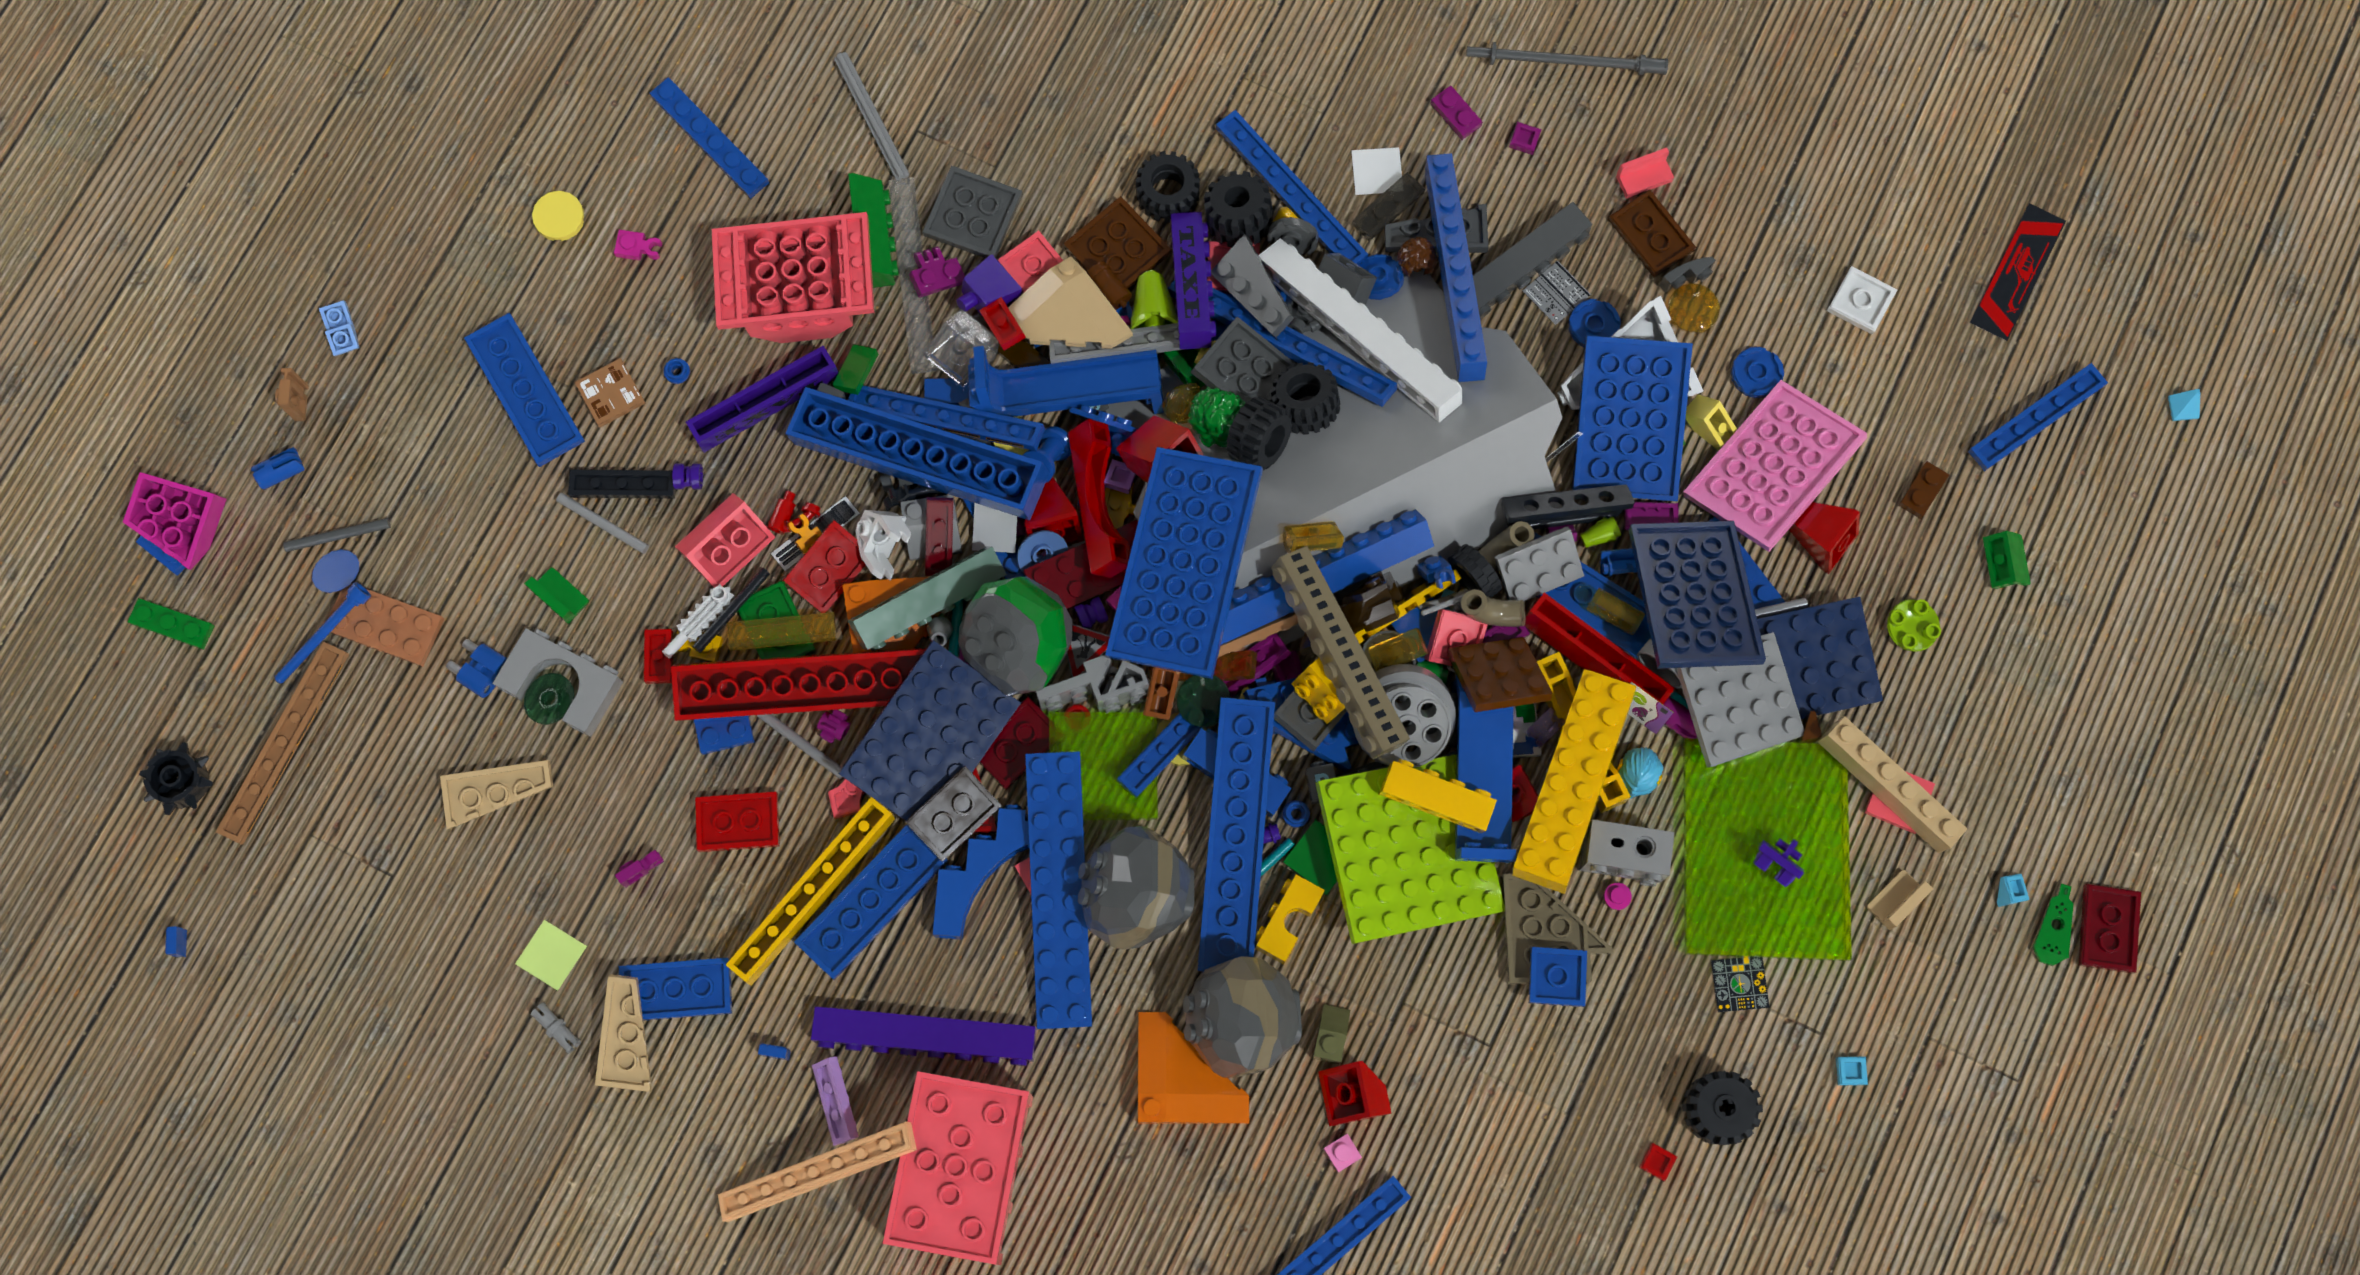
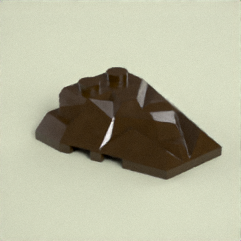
M1380 571L1367 577V582L1363 583L1357 590L1345 594L1343 599L1337 602L1353 633L1363 629L1368 632L1399 618L1400 611L1396 603L1404 599L1405 593L1399 583L1395 582L1390 571L1382 574ZM1306 632L1299 649L1302 656L1313 652Z

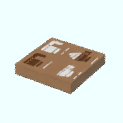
M621 358L574 382L599 428L646 404Z

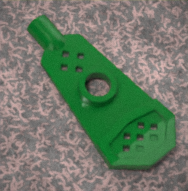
M2061 884L2058 896L2052 897L2039 933L2032 947L2040 963L2054 966L2069 958L2074 905L2069 899L2071 886ZM2053 920L2060 922V929L2057 930L2052 927L2051 923Z

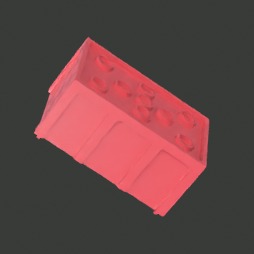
M917 1071L907 1122H911L917 1150L900 1156L883 1244L1002 1265L1003 1254L1001 1250L1008 1214H1011L1013 1207L1011 1197L1019 1157L1022 1158L1024 1149L1022 1139L1028 1108L1032 1107L1033 1096L1029 1091Z

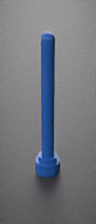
M357 582L350 586L347 590V599L276 674L275 681L277 683H284L354 606L358 607L360 604L367 602L371 594L365 587Z

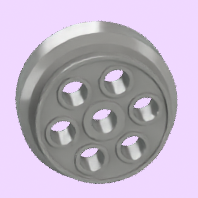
M1397 664L1378 670L1375 674L1400 721L1410 720L1413 722L1410 726L1404 727L1410 737L1405 744L1374 760L1384 765H1390L1392 761L1398 762V759H1403L1413 763V768L1427 764L1442 752L1454 732L1456 711L1447 687L1436 674L1417 665ZM1402 695L1407 696V699L1404 702H1395L1397 697ZM1433 703L1430 709H1421L1423 704ZM1353 727L1359 745L1371 757L1370 753L1363 747L1362 738L1357 728ZM1432 727L1438 728L1434 734H1426L1428 729ZM1410 745L1417 746L1412 752L1405 751Z

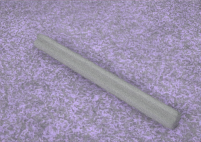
M838 53L834 60L896 181H905L909 177V171L848 53Z

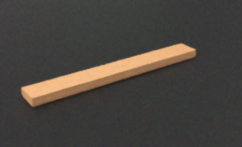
M903 1122L717 1194L722 1222L736 1220L916 1151L911 1122Z

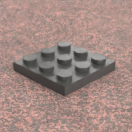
M951 165L924 227L923 236L984 258L991 254L996 258L1023 196L1022 190Z
M1236 317L1197 363L1191 373L1210 387V389L1219 388L1220 391H1230L1235 395H1239L1245 403L1254 397H1262L1270 401L1272 399L1271 388L1273 387L1274 379H1279L1278 374L1281 371L1286 372L1287 367L1291 365L1296 367L1297 364L1239 317Z

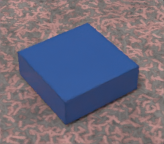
M177 926L167 927L165 953L176 958L186 957L187 930Z
M761 1044L759 1045L758 1054L763 1057L789 1061L791 1051L786 1047Z

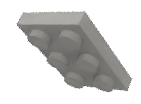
M1568 527L1494 556L1507 600L1526 601L1584 577L1573 535Z

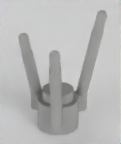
M1463 589L1419 605V609L1427 608L1421 611V615L1424 616L1449 607L1451 611L1466 614L1461 607V600L1469 590Z

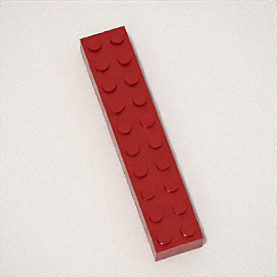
M926 648L671 666L674 718L675 721L886 706Z

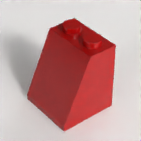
M1155 415L1116 448L1127 468L1146 483L1149 481L1157 447L1204 456L1189 428Z

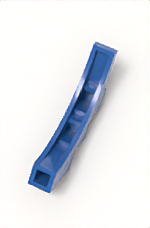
M1005 805V809L999 808L996 840H992V837L988 835H976L975 839H969L966 871H962V867L947 865L946 869L938 870L933 936L935 938L962 940L966 918L974 898L986 880L1002 864L1018 853L1029 849L1026 810H1021V806Z

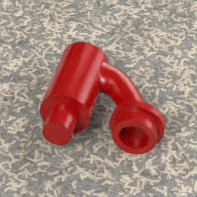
M786 491L783 499H778L767 526L770 531L781 535L791 532L787 526L789 522H792L796 528H801L802 521L799 517L790 521L796 506L793 503L796 496L795 493ZM806 502L805 506L801 508V511L804 512L803 515L808 518V521L813 517L819 518L821 515V508L815 504Z

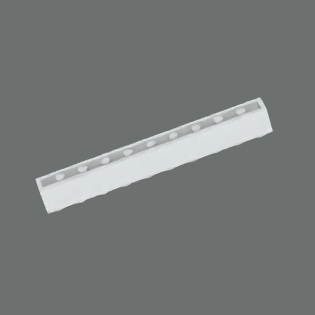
M1280 238L1259 254L1264 268L1274 281L1273 284L1380 374L1396 382L1399 390L1437 422L1440 423L1462 404V387L1455 379H1450L1443 374V371L1437 364H1431L1424 358L1419 349H1413L1408 345L1401 334L1390 330L1387 324L1381 318H1376L1363 303L1355 301L1345 288L1337 286L1327 273L1320 272L1310 259L1302 257L1292 244H1287Z

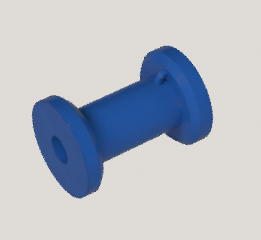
M1047 427L1037 451L1027 450L1022 455L1044 463L1050 472L1046 483L1055 474L1054 462L1063 461L1071 455L1068 433L1059 427Z

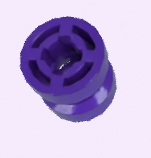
M675 463L672 473L674 489L691 487L693 490H701L704 480L702 464L693 463L691 466H685L683 463Z
M1099 597L1091 599L1090 605L1079 604L1074 607L1082 627L1090 629L1096 621L1104 623L1109 620Z

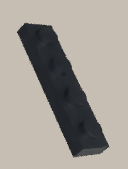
M570 470L568 495L570 498L675 499L676 489L673 487L672 470Z

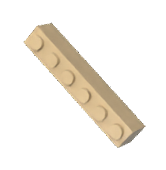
M1845 716L1834 722L1817 741L1937 853L1951 849L1966 832L1967 828Z

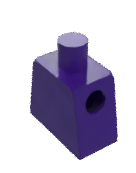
M991 254L964 277L962 284L963 295L957 298L956 302L962 312L975 307L981 314L980 309L1000 297L1009 307L1021 296L1022 288Z

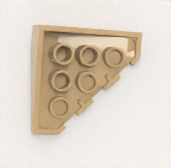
M1071 256L1050 268L1008 307L1026 338L1030 339V344L1050 345V340H1063L1066 346L1086 347V342H1099L1102 348L1112 349L1133 336L1130 328L1087 272Z

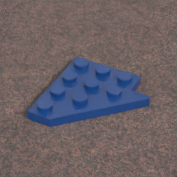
M1296 678L1248 689L1243 693L1246 700L1275 702V713L1294 691L1295 688L1291 683ZM1348 711L1314 752L1274 719V732L1330 764L1333 763V766L1343 772H1347L1352 768L1345 749L1357 746L1359 743L1350 722Z

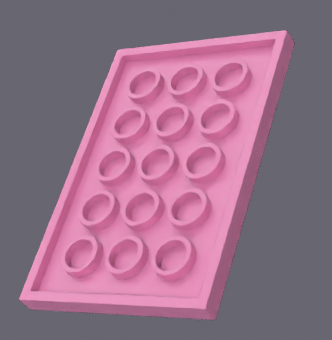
M1780 380L1683 491L1684 497L1721 521H1734L1737 532L1770 552L1867 439V433Z

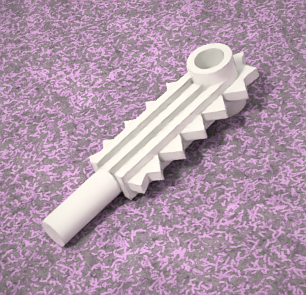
M719 584L717 587L710 589L709 596H702L703 603L695 604L696 610L688 611L689 618L681 619V624L676 625L679 634L662 651L666 657L670 659L687 640L697 642V638L702 636V630H707L709 623L714 622L717 619L716 616L721 614L731 603V600L735 598V595L730 593L731 588H724Z

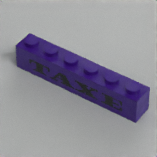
M1202 212L1171 214V233L1180 349L1211 348V337H1216L1215 321H1210V317H1214V301L1208 300V297L1213 296L1212 281H1207V277H1211L1210 261H1205V257H1210L1209 241L1204 242V238H1208L1207 222H1202Z
M823 345L686 421V424L701 450L705 453L800 400L805 387L817 390L820 383L829 384L834 381L838 375L837 367Z

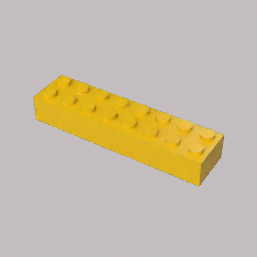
M1584 669L1516 858L1512 876L1563 894L1566 893L1635 695V685Z

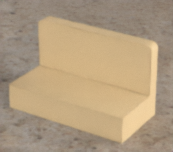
M1901 870L1866 907L1884 926L1891 930L1897 927L1933 888L1926 881L1919 884L1905 870Z

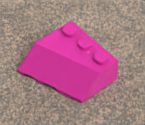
M140 472L123 523L191 570L210 549L227 499L210 492Z

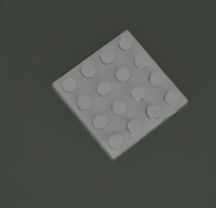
M1774 632L1761 635L1766 661L1763 665L1676 668L1707 767H1713L1787 742L1804 734V727Z

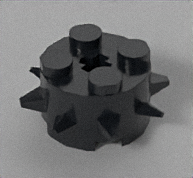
M182 742L176 751L156 749V755L147 764L148 769L142 770L139 773L143 777V783L148 792L143 800L148 802L156 799L162 802L164 813L169 816L175 808L183 809L190 806L196 809L197 802L213 786L205 766L209 757L195 758L191 756L188 743Z

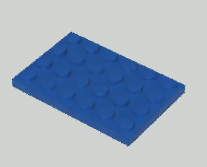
M1586 336L1577 433L1581 432L1583 434L1576 439L1572 490L1626 484L1633 498L1678 501L1693 343Z

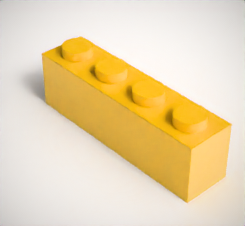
M1403 759L1390 763L1379 795L1481 834L1487 830L1497 802L1496 799L1490 798L1491 793L1477 788L1475 791L1465 788V783L1455 779H1450L1448 782L1439 778V773L1429 769H1424L1423 772L1414 769L1413 763Z

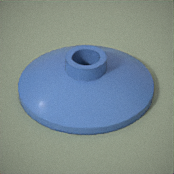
M1042 530L1029 535L1018 549L1017 563L1020 570L1023 572L1029 567L1068 551L1067 543L1058 533L1049 530ZM1044 549L1041 554L1037 555L1039 550Z

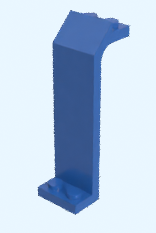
M984 346L973 347L974 358H970V365H968L969 406L975 409L1016 417L1068 410L1071 407L1081 408L1082 405L1091 407L1146 399L1147 405L1152 404L1154 414L1164 413L1161 371L1156 350L999 370L989 364Z
M1456 675V679L1451 683V692L1458 694L1456 780L1465 783V788L1475 791L1477 788L1491 793L1490 798L1496 799L1497 802L1487 830L1482 834L1456 824L1455 861L1511 863L1516 861V849H1511L1514 707L1474 712Z

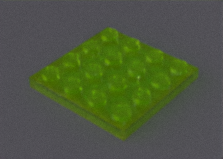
M1049 712V753L1080 751L1083 820L1158 819L1157 777L1137 798L1132 796L1116 781L1157 737L1155 717L1145 716L1143 712Z

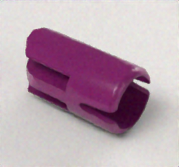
M1669 696L1663 705L1674 713L1664 725L1689 742L1696 741L1698 737L1689 709Z

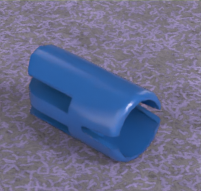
M294 447L251 467V472H254L253 477L263 490L305 470Z

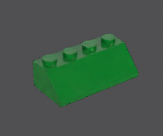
M849 173L852 212H867L869 218L873 288L895 285V276H899L897 260L892 258V252H896L895 237H890L889 232L890 228H894L892 213H887V205H891L889 189H884L882 180Z

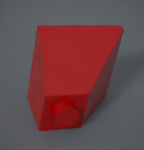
M1356 1061L1318 1071L1329 1127L1392 1114L1386 1085L1363 1061Z

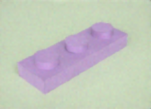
M837 1056L813 1064L812 1068L833 1146L858 1138L856 1123L853 1118Z

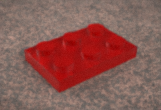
M833 520L784 577L782 582L820 614L824 615L844 592L843 585L850 584L866 565L861 558L857 539Z
M777 792L695 797L696 843L698 852L780 847Z

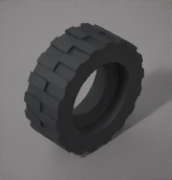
M1464 544L1447 559L1452 570L1458 571L1462 578L1458 581L1465 589L1469 591L1474 589L1480 590L1490 598L1502 589V584L1496 571H1494L1485 557L1471 545Z

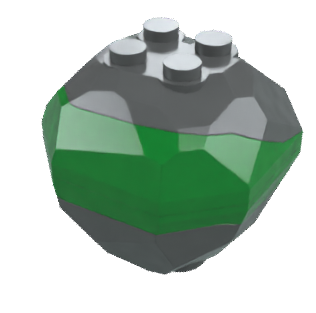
M1015 577L989 582L981 586L966 608L959 628L958 642L964 661L1006 696L1040 691L1049 684L1068 652L1072 640V619L1058 594L1029 577Z

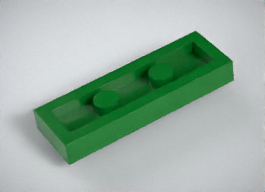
M138 598L127 621L133 626L202 650L205 649L215 627L209 622Z

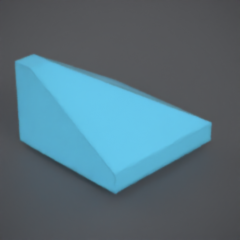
M2200 389L2168 396L2172 421L2200 418Z
M2022 874L2000 878L1997 898L1998 907L2029 900Z

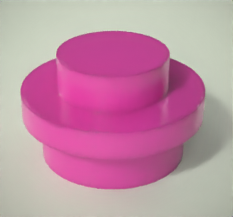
M1613 883L1604 892L1605 903L1613 910L1625 909L1632 899L1630 889L1622 883Z

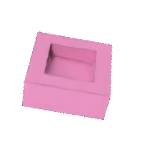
M1348 1134L1323 1148L1338 1173L1362 1158Z

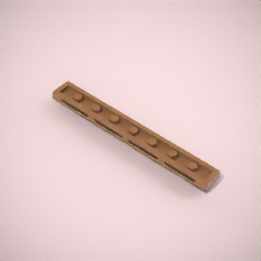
M324 641L322 642L217 828L216 833L241 845L244 844L349 657L347 652Z

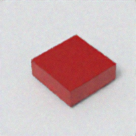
M1651 1143L1639 1168L1665 1182L1678 1156Z

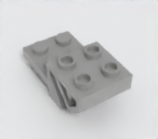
M1103 655L1083 662L1085 673L1036 691L1038 702L1043 712L1046 710L1048 713L1056 712L1063 708V704L1072 701L1073 704L1081 703L1088 699V695L1092 694L1099 714L1103 712L1112 714L1119 711L1122 705L1128 703L1137 705L1146 700L1145 697H1147L1149 683L1142 668L1122 661L1119 669L1111 665V659Z

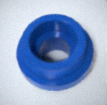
M671 359L664 367V376L673 384L685 382L690 375V367L683 359ZM676 369L682 370L679 375H673V372Z
M1291 801L1283 809V819L1291 827H1302L1309 820V808L1302 801ZM1298 810L1301 812V817L1294 819L1291 816V812Z

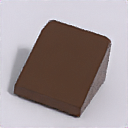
M1811 711L1804 718V734L1798 737L1797 746L1814 743L1822 737L1816 712Z

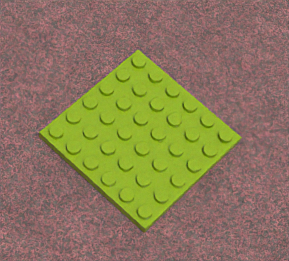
M1457 754L1435 758L1427 764L1415 767L1414 769L1422 772L1424 769L1435 771L1440 774L1439 778L1448 782L1450 779L1456 780ZM1388 768L1315 782L1351 944L1505 911L1495 862L1455 861V823L1379 795Z

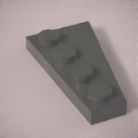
M1487 204L1478 205L1477 208L1470 210L1462 208L1469 253H1487L1489 248ZM1431 216L1423 220L1415 218L1385 225V252H1398L1401 249V245L1407 240L1421 237L1429 240L1437 253Z
M1244 234L1211 270V274L1277 338L1294 317L1273 284L1274 281L1270 274L1264 268L1261 258L1252 246L1251 240Z

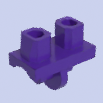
M1782 839L1776 842L1775 845L1783 850L1782 853L1764 840L1758 846L1759 851L1753 863L1763 871H1766L1773 861L1782 866L1774 876V879L1784 887L1792 883L1796 877L1800 879L1804 874V869L1787 858L1790 855L1798 861L1802 856L1801 853L1794 849L1798 844V841L1792 839L1789 844Z

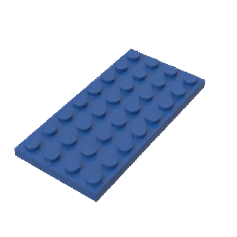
M1157 447L1105 654L1108 658L1213 679L1263 472L1262 466Z

